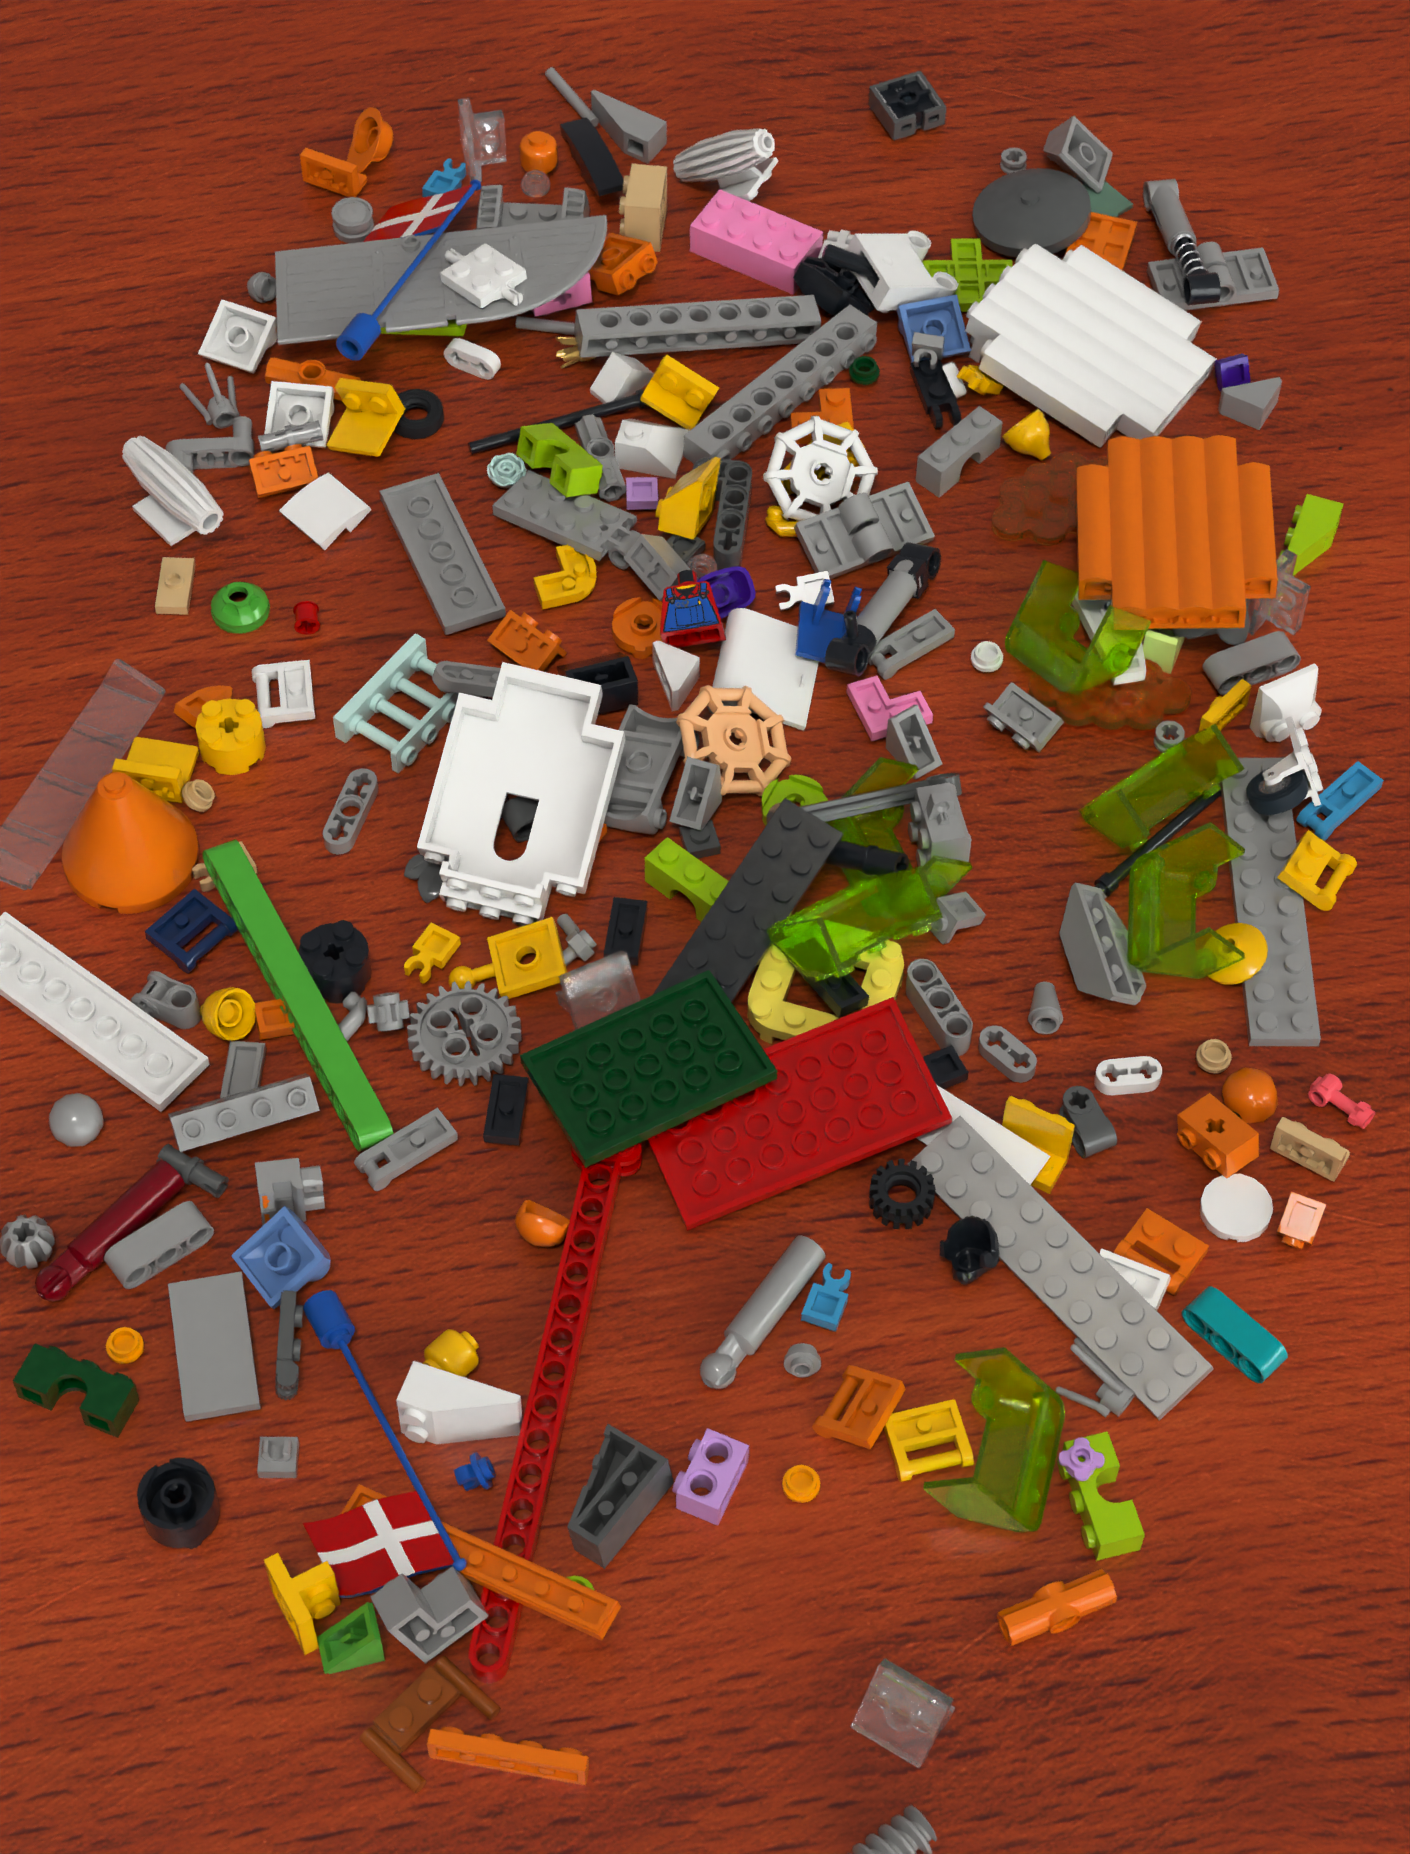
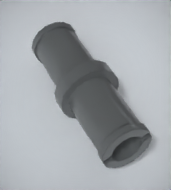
M166 1144L157 1156L159 1159L156 1160V1163L161 1159L166 1161L176 1169L184 1183L187 1185L195 1184L212 1194L215 1198H219L228 1186L226 1184L229 1182L228 1177L205 1166L202 1159L196 1156L191 1158L170 1144Z

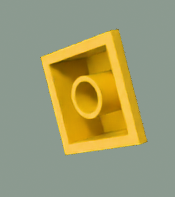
M714 457L682 476L674 487H669L666 497L659 500L655 516L659 518V531L695 539L713 513L721 458Z

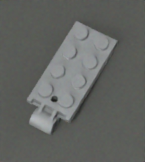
M530 470L492 505L493 515L561 545H569L575 551L586 554L593 559L600 561L608 553L611 562L620 569H627L630 566L624 557L641 535L637 531L630 530L637 522V516L588 495L565 497L549 483V478Z

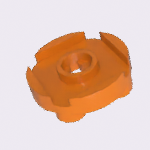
M642 597L632 598L623 602L615 609L612 621L613 639L621 649L632 653L633 657L637 659H645L650 654H653L652 642H663L660 635L662 601L652 598V602L642 601ZM641 623L644 626L650 624L648 629H639L637 624Z

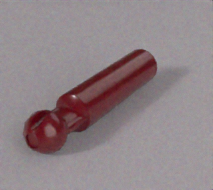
M159 1160L71 1241L67 1245V1249L55 1261L40 1270L35 1280L38 1295L47 1301H60L69 1294L71 1289L85 1275L98 1268L104 1262V1256L110 1247L137 1231L185 1186L184 1180L176 1169L164 1160Z

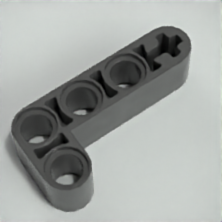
M712 458L699 459L694 463L693 470ZM721 459L715 494V501H719L713 541V566L716 571L734 566L741 567L752 494V468L743 461Z

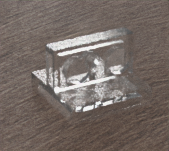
M458 99L461 146L470 182L475 179L482 182L481 165L507 162L503 111L496 110L473 114L470 99Z
M1288 549L1276 560L1278 577L1276 598L1249 599L1247 606L1250 620L1248 633L1254 635L1266 620L1292 635H1295L1301 628L1311 586L1293 576L1297 555Z
M622 950L558 976L562 990L555 993L559 1005L571 1014L575 1030L641 1001L627 954Z
M884 1658L878 1665L851 1724V1728L917 1768H920L925 1762L937 1735L949 1722L956 1707L952 1705L953 1698Z

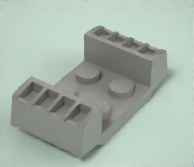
M502 185L482 186L475 229L589 217L590 205L586 192L580 189L564 188L563 205L503 203Z

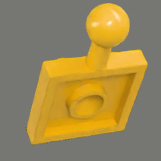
M553 917L487 937L492 963L474 969L467 966H458L449 975L450 987L452 988V982H456L459 989H464L467 981H470L473 989L476 982L496 976L500 996H507L508 999L569 980L557 926ZM529 953L536 954L535 959L531 963L520 964V960L524 955Z

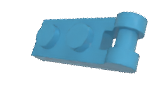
M1357 761L1319 794L1321 805L1314 806L1313 801H1311L1299 813L1296 821L1304 827L1309 826L1315 831L1314 834L1325 841L1342 822L1382 788L1384 780ZM1320 812L1327 816L1324 821L1317 816Z

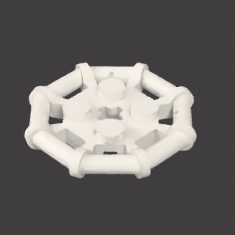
M812 416L810 420L784 433L778 432L774 437L775 445L767 472L763 474V479L768 482L783 511L782 516L786 520L791 518L800 522L817 515L799 508L804 501L820 507L821 514L831 510L830 505L841 499L845 501L849 497L854 496L855 494L850 492L854 477L861 478L857 494L867 493L868 496L870 495L874 478L878 475V468L874 467L856 429L852 431L821 420L820 416ZM811 434L813 438L811 444L800 448L795 442ZM823 434L837 438L839 440H842L843 442L839 446L834 443L823 440ZM849 447L851 448L859 464V467H854L852 463H849L846 457L848 456L846 449H848ZM787 451L793 455L790 469L780 470L785 452ZM820 466L825 467V473L829 475V479L824 478L820 481L817 479V475L814 474V470H818ZM781 481H790L791 490L798 496L796 499L791 501Z

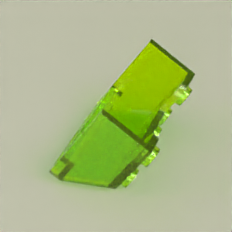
M922 866L860 880L769 926L766 931L771 943L806 978L814 977L815 981H820L832 975L838 978L855 970L853 964L861 960V953L867 951L870 954L887 946L885 941L890 938L898 940L911 933L913 937L924 934L933 929L931 923L943 918L924 869Z

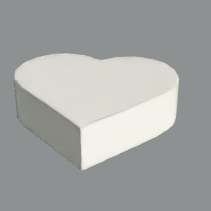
M951 361L943 365L942 368L955 397L959 398L966 395L967 390L963 380L956 377L959 371L955 362Z

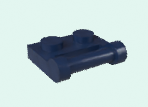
M193 889L146 929L145 935L148 941L174 960L178 967L188 974L197 966L196 962L226 936L231 937L235 934L238 928L228 914L196 889ZM212 921L218 925L188 952L182 949L183 946Z

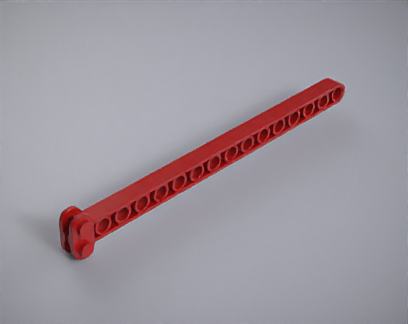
M641 1142L586 1168L571 1145L572 1160L582 1171L493 1544L504 1550L510 1545H520L524 1550L517 1556L530 1562L534 1560L621 1176L633 1175L640 1169L642 1165ZM596 1179L607 1181L603 1185H594L591 1182ZM589 1210H595L600 1213L595 1217L584 1215ZM581 1242H589L593 1244V1246L588 1249H580L577 1247V1245ZM574 1274H582L586 1277L581 1281L569 1279ZM567 1306H573L578 1309L573 1314L561 1312ZM559 1339H566L571 1342L566 1347H557L553 1344ZM552 1372H558L563 1375L557 1381H550L545 1378ZM543 1406H551L556 1409L549 1415H542L537 1412ZM535 1440H543L548 1443L542 1449H533L529 1446ZM534 1474L540 1478L534 1484H525L521 1481L524 1476ZM520 1509H526L532 1513L530 1517L524 1520L514 1518L513 1514ZM483 1587L480 1601L488 1617L473 1629L468 1658L470 1670L478 1681L495 1683L500 1681L509 1669L523 1604ZM501 1616L507 1620V1623L500 1628H492L487 1624L491 1618ZM486 1653H493L499 1657L498 1661L492 1665H483L479 1662V1659Z

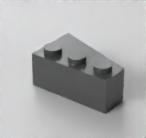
M608 1423L604 1431L605 1438L598 1455L595 1454L593 1459V1469L586 1486L583 1485L567 1527L574 1550L604 1569L674 1483L667 1458Z

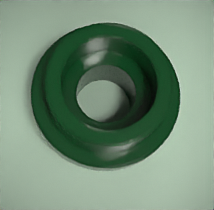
M860 356L850 365L849 376L858 384L868 385L874 383L879 378L880 369L876 361L871 357Z

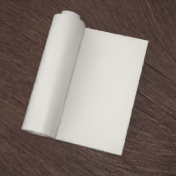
M736 608L728 614L725 628L726 640L722 641L712 687L752 688V693L777 715H782L785 720L783 724L804 731L819 661L795 655L797 626L749 609ZM722 701L724 706H737V701Z

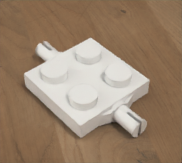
M486 243L466 256H462L454 249L446 252L445 259L451 262L452 265L440 272L441 282L481 309L501 298L507 299L515 306L522 302L523 295L515 291L514 288L527 279L526 269Z

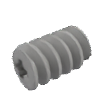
M910 1805L904 1809V1817L901 1815L893 1816L891 1826L887 1824L881 1825L878 1829V1835L869 1834L865 1839L866 1845L857 1843L853 1846L852 1852L853 1854H917L916 1851L920 1849L924 1854H932L929 1841H937V1837L923 1814L917 1808Z

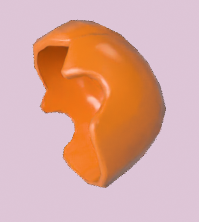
M1240 1068L1229 1075L1222 1086V1097L1226 1107L1238 1113L1246 1123L1263 1122L1271 1117L1277 1108L1278 1096L1273 1079L1260 1069Z
M531 1200L523 1202L515 1218L516 1228L525 1241L534 1246L548 1248L560 1244L565 1239L570 1222L568 1218Z

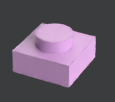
M657 477L626 478L627 510L657 508Z

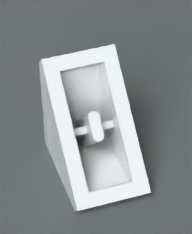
M612 352L590 387V393L603 404L625 398L648 385L654 373L636 358Z
M661 641L652 642L653 665L671 710H679L700 678V657Z

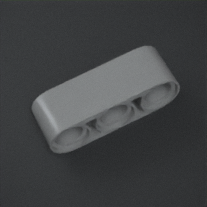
M1276 631L1211 655L1204 662L1203 670L1218 693L1225 695L1241 679H1244L1252 686L1292 671L1300 663L1301 656L1283 631Z
M928 959L914 960L910 963L907 970L905 992L908 999L941 1049L952 1045L958 1056L965 1054L970 1048L973 1022L938 967ZM935 1006H941V1007H943V1008H942V1009H939V1008H935ZM955 1032L961 1035H953L951 1033Z
M186 1201L114 1244L106 1252L104 1261L125 1289H132L202 1247L211 1239L214 1229L192 1201Z

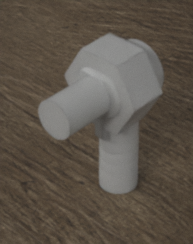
M568 914L560 915L557 923L567 934L565 939L568 942V947L563 951L566 966L577 957H581L585 962L595 953L593 948L597 943L585 929L580 932L579 927Z

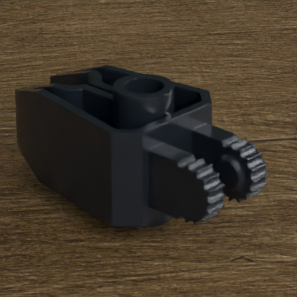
M807 257L804 262L800 263L793 277L804 295H814L816 304L830 315L836 316L848 305H852L867 316L869 312L871 313L875 309L866 292L859 288L861 284L852 272L823 261L822 258Z

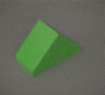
M365 1603L317 1637L323 1669L326 1674H333L385 1661L373 1603Z

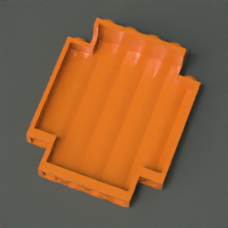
M1222 435L1205 439L1195 436H1182L1174 439L1160 436L1143 439L1121 436L1108 440L1107 467L1089 464L1076 468L1078 600H1111L1112 629L1245 628L1246 599L1276 598L1278 577L1270 465L1251 462L1237 466L1236 438Z

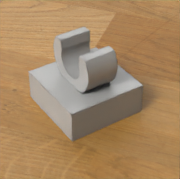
M914 332L912 340L914 366L919 367L920 359L926 357L931 359L930 369L934 370L937 366V359H943L945 349L944 337Z
M260 1437L257 1468L259 1478H297L298 1437Z

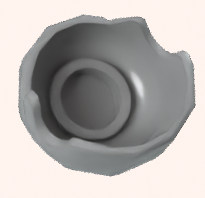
M81 1093L66 1094L55 1102L49 1113V1127L54 1138L69 1147L85 1146L96 1139L104 1125L103 1114L98 1103L90 1096Z

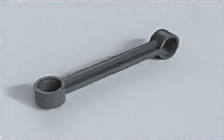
M959 773L938 774L930 776L923 781L805 805L800 808L823 822L910 804V802H915V793L918 787L951 783L955 785L957 796L962 794ZM782 802L770 808L767 814V824Z

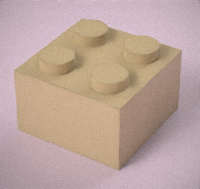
M632 164L630 176L625 175L623 181V194H626V197H620L619 214L624 215V218H621L620 235L651 242L654 252H660L667 214V167Z

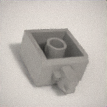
M943 783L916 788L915 802H910V813L913 822H908V833L911 842L917 843L916 860L918 868L925 870L927 881L967 875L972 839L970 834H968L955 785Z

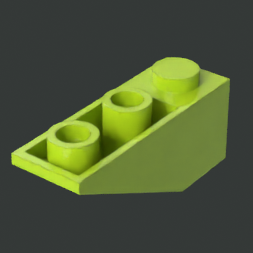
M1307 494L1303 506H1296L1292 523L1296 524V527H1289L1284 546H1288V550H1281L1277 561V569L1281 570L1278 583L1284 584L1331 547L1339 525L1343 503Z

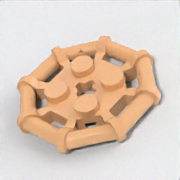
M710 685L701 687L699 695L684 713L678 715L676 721L681 730L685 754L683 762L685 764L687 757L702 761L709 757L710 763L720 765V769L723 770L721 774L722 796H725L726 793H747L762 796L765 788L791 763V756L787 752L782 724L785 720L782 715H777L755 696L750 687L713 688ZM722 701H737V706H724ZM706 706L713 712L708 720L699 717V714ZM748 707L751 710H753L759 717H761L764 720V722L759 718L757 720L752 718L750 716L752 712L748 709ZM694 730L702 734L704 747L698 751ZM767 731L771 732L773 747L769 745ZM731 733H734L737 739H741L742 743L738 745L732 743L729 738ZM763 758L771 762L764 773L758 766ZM734 773H748L750 780L732 779Z

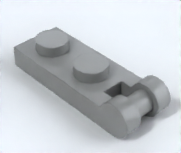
M934 609L881 639L869 654L868 663L875 665L877 673L884 680H887L898 669L954 638L955 629ZM890 652L892 656L886 659L884 655Z
M436 1108L357 1156L354 1164L361 1173L367 1174L369 1177L368 1183L373 1190L380 1191L387 1187L392 1179L457 1141L458 1134L442 1112ZM385 1159L388 1164L379 1168L377 1163Z

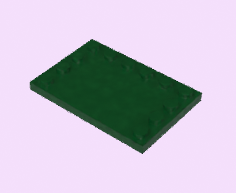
M710 970L704 971L520 1055L521 1064L585 1168L777 1079V1069Z

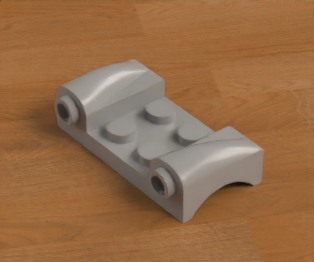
M629 705L618 729L624 731L626 741L604 820L607 827L651 835L656 834L658 829L664 828L667 812L666 809H663L661 797L678 757L685 758L681 730L676 723L677 717L661 718L643 711L636 705ZM694 730L696 745L698 749L699 734L696 733V731Z

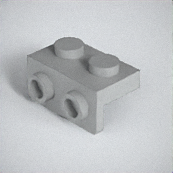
M1013 682L1008 685L993 705L987 702L983 706L989 715L987 721L1001 732L1005 728L1012 732L1014 735L1011 738L1025 750L1032 747L1037 752H1040L1064 723L1062 718Z

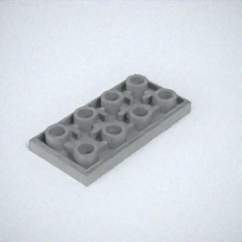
M242 1271L169 1283V1298L185 1422L261 1409Z

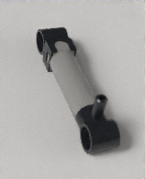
M906 542L903 545L900 555L897 554L887 566L888 577L858 617L854 611L844 613L846 632L842 638H833L826 650L825 664L829 670L855 676H861L868 665L869 654L911 598L919 599L929 586L928 579H933L937 575L941 563V553L938 548Z

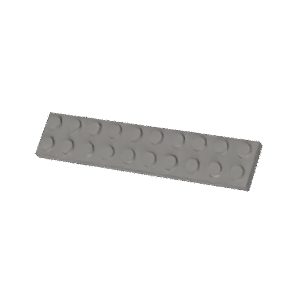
M1219 758L1218 772L1222 793L1221 799L1235 923H1246L1256 927L1264 935L1268 945V954L1263 967L1253 977L1242 982L1249 1046H1319L1321 1036L1304 900L1300 894L1277 878L1297 845L1293 812L1290 809L1274 815L1259 814L1251 807L1246 793L1247 785L1257 774L1273 767L1284 758ZM1287 786L1277 787L1267 794L1279 792Z
M961 1116L956 1118L912 1159L917 1162V1170L922 1165L927 1168V1175L931 1174L934 1178L935 1194L960 1219L973 1215L974 1217L989 1221L997 1233L999 1259L1126 1386L1136 1392L1135 1397L1159 1421L1213 1371L1212 1365Z

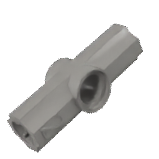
M593 414L583 416L579 422L575 423V430L581 447L603 465L602 477L598 488L599 497L606 499L608 502L618 500L622 494L626 493V485L614 455V444L608 439L601 418L595 417Z

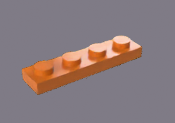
M442 1727L441 1730L430 1728L427 1741L429 1758L586 1786L589 1773L588 1756L582 1755L576 1749L563 1747L556 1751L544 1749L541 1744L525 1740L516 1744L505 1742L503 1738L494 1734H481L480 1737L465 1735L462 1730L454 1727Z

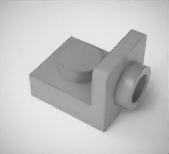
M965 891L938 897L926 916L924 923L942 944L950 942L956 930L980 925L986 914Z

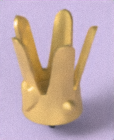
M555 337L561 344L576 345L556 352L557 357H563V360L567 362L561 366V369L578 361L583 362L596 358H580L576 338Z

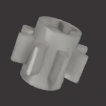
M399 992L374 995V1004L367 1005L369 1024L377 1023L378 1031L401 1029L404 1027L403 1019L410 1018L408 1000L400 1001Z

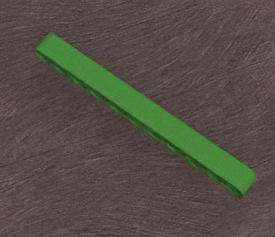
M234 839L203 850L204 864L275 999L282 1000L285 1006V1010L280 1006L283 1014L288 1013L289 1022H294L295 1028L292 1031L354 1147L358 1152H362L393 1134L392 1126L382 1105L241 845Z

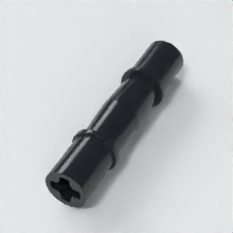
M841 840L826 864L863 871L868 876L876 875L902 880L907 874L909 859L905 853L882 849L876 845L866 847Z

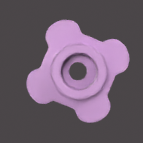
M1079 1437L1074 1440V1445L1069 1450H1063L1059 1453L1058 1461L1060 1465L1065 1466L1066 1471L1076 1480L1086 1481L1094 1473L1095 1468L1103 1467L1105 1458L1102 1453L1095 1452L1089 1446V1441L1086 1438ZM1079 1457H1084V1458H1085V1461H1084V1462H1080V1461L1078 1460V1458H1079Z

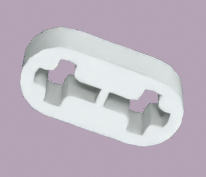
M454 338L444 350V357L449 364L482 379H492L501 368V361L494 352L464 339Z
M1149 1056L1108 1059L1102 1061L1096 1068L1094 1084L1105 1095L1150 1092L1155 1090L1160 1084L1162 1066L1156 1059ZM1146 1070L1147 1074L1151 1075V1078H1145L1144 1074L1140 1073V1071ZM1106 1073H1112L1116 1081L1110 1082L1109 1077L1105 1076Z

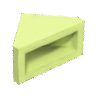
M1147 629L1143 645L1146 667L1171 674L1185 637L1174 636L1173 631L1169 629Z

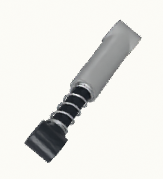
M1176 179L1145 182L1143 186L1145 209L1152 211L1168 250L1176 256V261L1184 277L1183 292L1186 304L1199 305L1219 302L1221 297L1219 276L1217 272L1209 273L1204 267V262L1200 259V253L1197 252L1196 236L1179 200V189Z

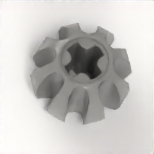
M26 1214L16 1216V1221L7 1222L1 1230L0 1251L4 1257H7L8 1263L16 1268L24 1265L28 1269L38 1267V1262L47 1261L52 1254V1246L55 1242L53 1230L50 1226H47V1222L36 1215L28 1218Z

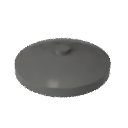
M1042 168L1012 172L990 183L978 195L972 213L976 235L985 246L1006 256L1018 257L1024 248L1029 249L1035 243L1053 254L1073 244L1086 231L1091 219L1090 197L1081 182L1064 172Z

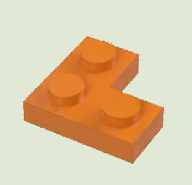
M850 388L819 389L820 412L791 413L790 417L791 429L810 420L812 416H820L821 420L835 425L848 421L854 430ZM809 434L795 442L797 444H808L813 438Z

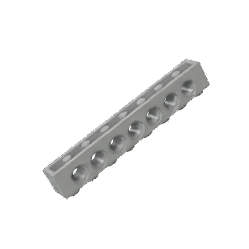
M814 295L576 309L574 334L580 358L610 356L612 352L631 355L800 344L820 328L821 317Z
M848 305L684 435V457L694 464L702 458L719 457L731 460L741 451H746L752 442L762 434H767L777 422L791 415L797 406L811 399L817 390L831 383L842 370L849 368L856 358L865 352L871 351L877 341V322L852 305Z

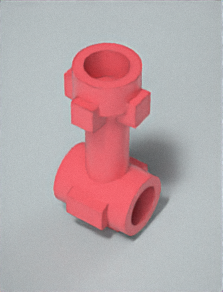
M1326 1074L1323 1078L1319 1076L1311 1084L1308 1096L1316 1106L1324 1107L1328 1102H1331L1349 1115L1347 1121L1350 1124L1359 1126L1362 1129L1366 1128L1373 1119L1375 1111L1371 1109L1369 1104L1362 1101L1357 1104L1340 1092L1342 1083L1337 1076L1333 1074Z

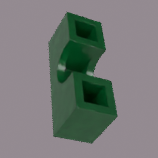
M35 1343L13 1379V1384L19 1398L51 1411L58 1399L64 1394L72 1391L85 1393L86 1397L79 1407L84 1424L117 1438L139 1402L135 1384L128 1376L117 1372L112 1375L102 1371L98 1365L87 1359L78 1361L70 1358L63 1350L55 1346H48L46 1348Z

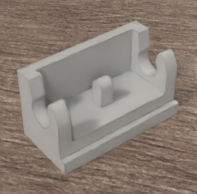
M641 534L624 557L625 561L660 601H663V590L666 587L678 585L677 574L684 570H691L661 536Z

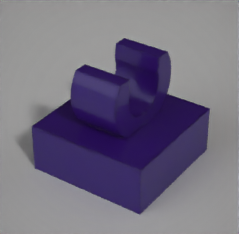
M1241 353L1215 361V377L1217 378L1219 391H1222V388L1251 383L1247 355Z

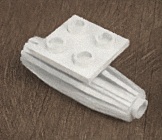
M744 129L730 131L697 142L675 156L673 169L676 172L677 178H680L683 182L713 181L718 179L720 190L750 201L758 194L757 189L760 185L771 177V171L779 161L776 157L768 159L773 155L775 143L772 135L766 129Z
M142 436L131 438L124 444L122 451L123 460L140 485L150 494L133 505V510L170 546L195 531L206 535L209 532L212 533L214 529L220 526L219 524L223 520V511L205 485L173 454Z

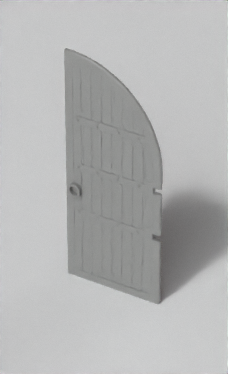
M601 215L442 233L376 320L380 327H386V333L445 327L448 326L447 320L456 319L457 325L494 321L515 316L544 305L569 290L594 265L605 243L607 216ZM434 234L408 235L403 238L276 251L278 345L337 339L356 314L366 313L372 315ZM486 243L526 269L527 279L514 288L515 291L523 295L522 302L515 306L507 299L501 298L481 309L441 282L440 272L452 265L451 262L445 259L446 252L454 249L462 256H466Z

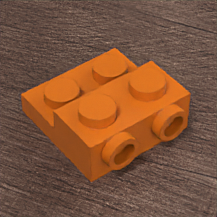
M609 233L606 235L599 257L588 272L590 279L595 280L598 290L620 295L632 289L636 284V280L647 273L653 272L658 261L651 242Z

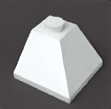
M635 419L622 420L615 440V458L619 469L676 479L684 455V435L690 430Z

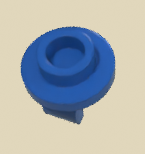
M477 1452L470 1455L471 1464L462 1465L454 1470L458 1485L463 1484L466 1491L475 1489L480 1484L487 1490L492 1487V1478L496 1477L494 1467L487 1456L481 1458Z

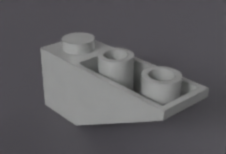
M594 89L592 90V112L599 119L600 125L623 153L649 164L667 144V122Z

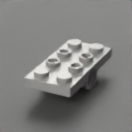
M1205 242L1197 246V252L1200 253V259L1204 262V267L1209 273L1217 272L1219 276L1221 297L1217 303L1187 305L1183 292L1184 277L1176 259L1148 262L1147 273L1153 290L1183 310L1277 299L1279 295V287L1264 248L1222 253L1220 245L1216 242Z
M909 481L870 496L867 493L856 494L843 501L838 508L797 522L794 526V530L814 572L828 571L830 579L897 555L901 552L906 542L923 545L933 541L935 537Z

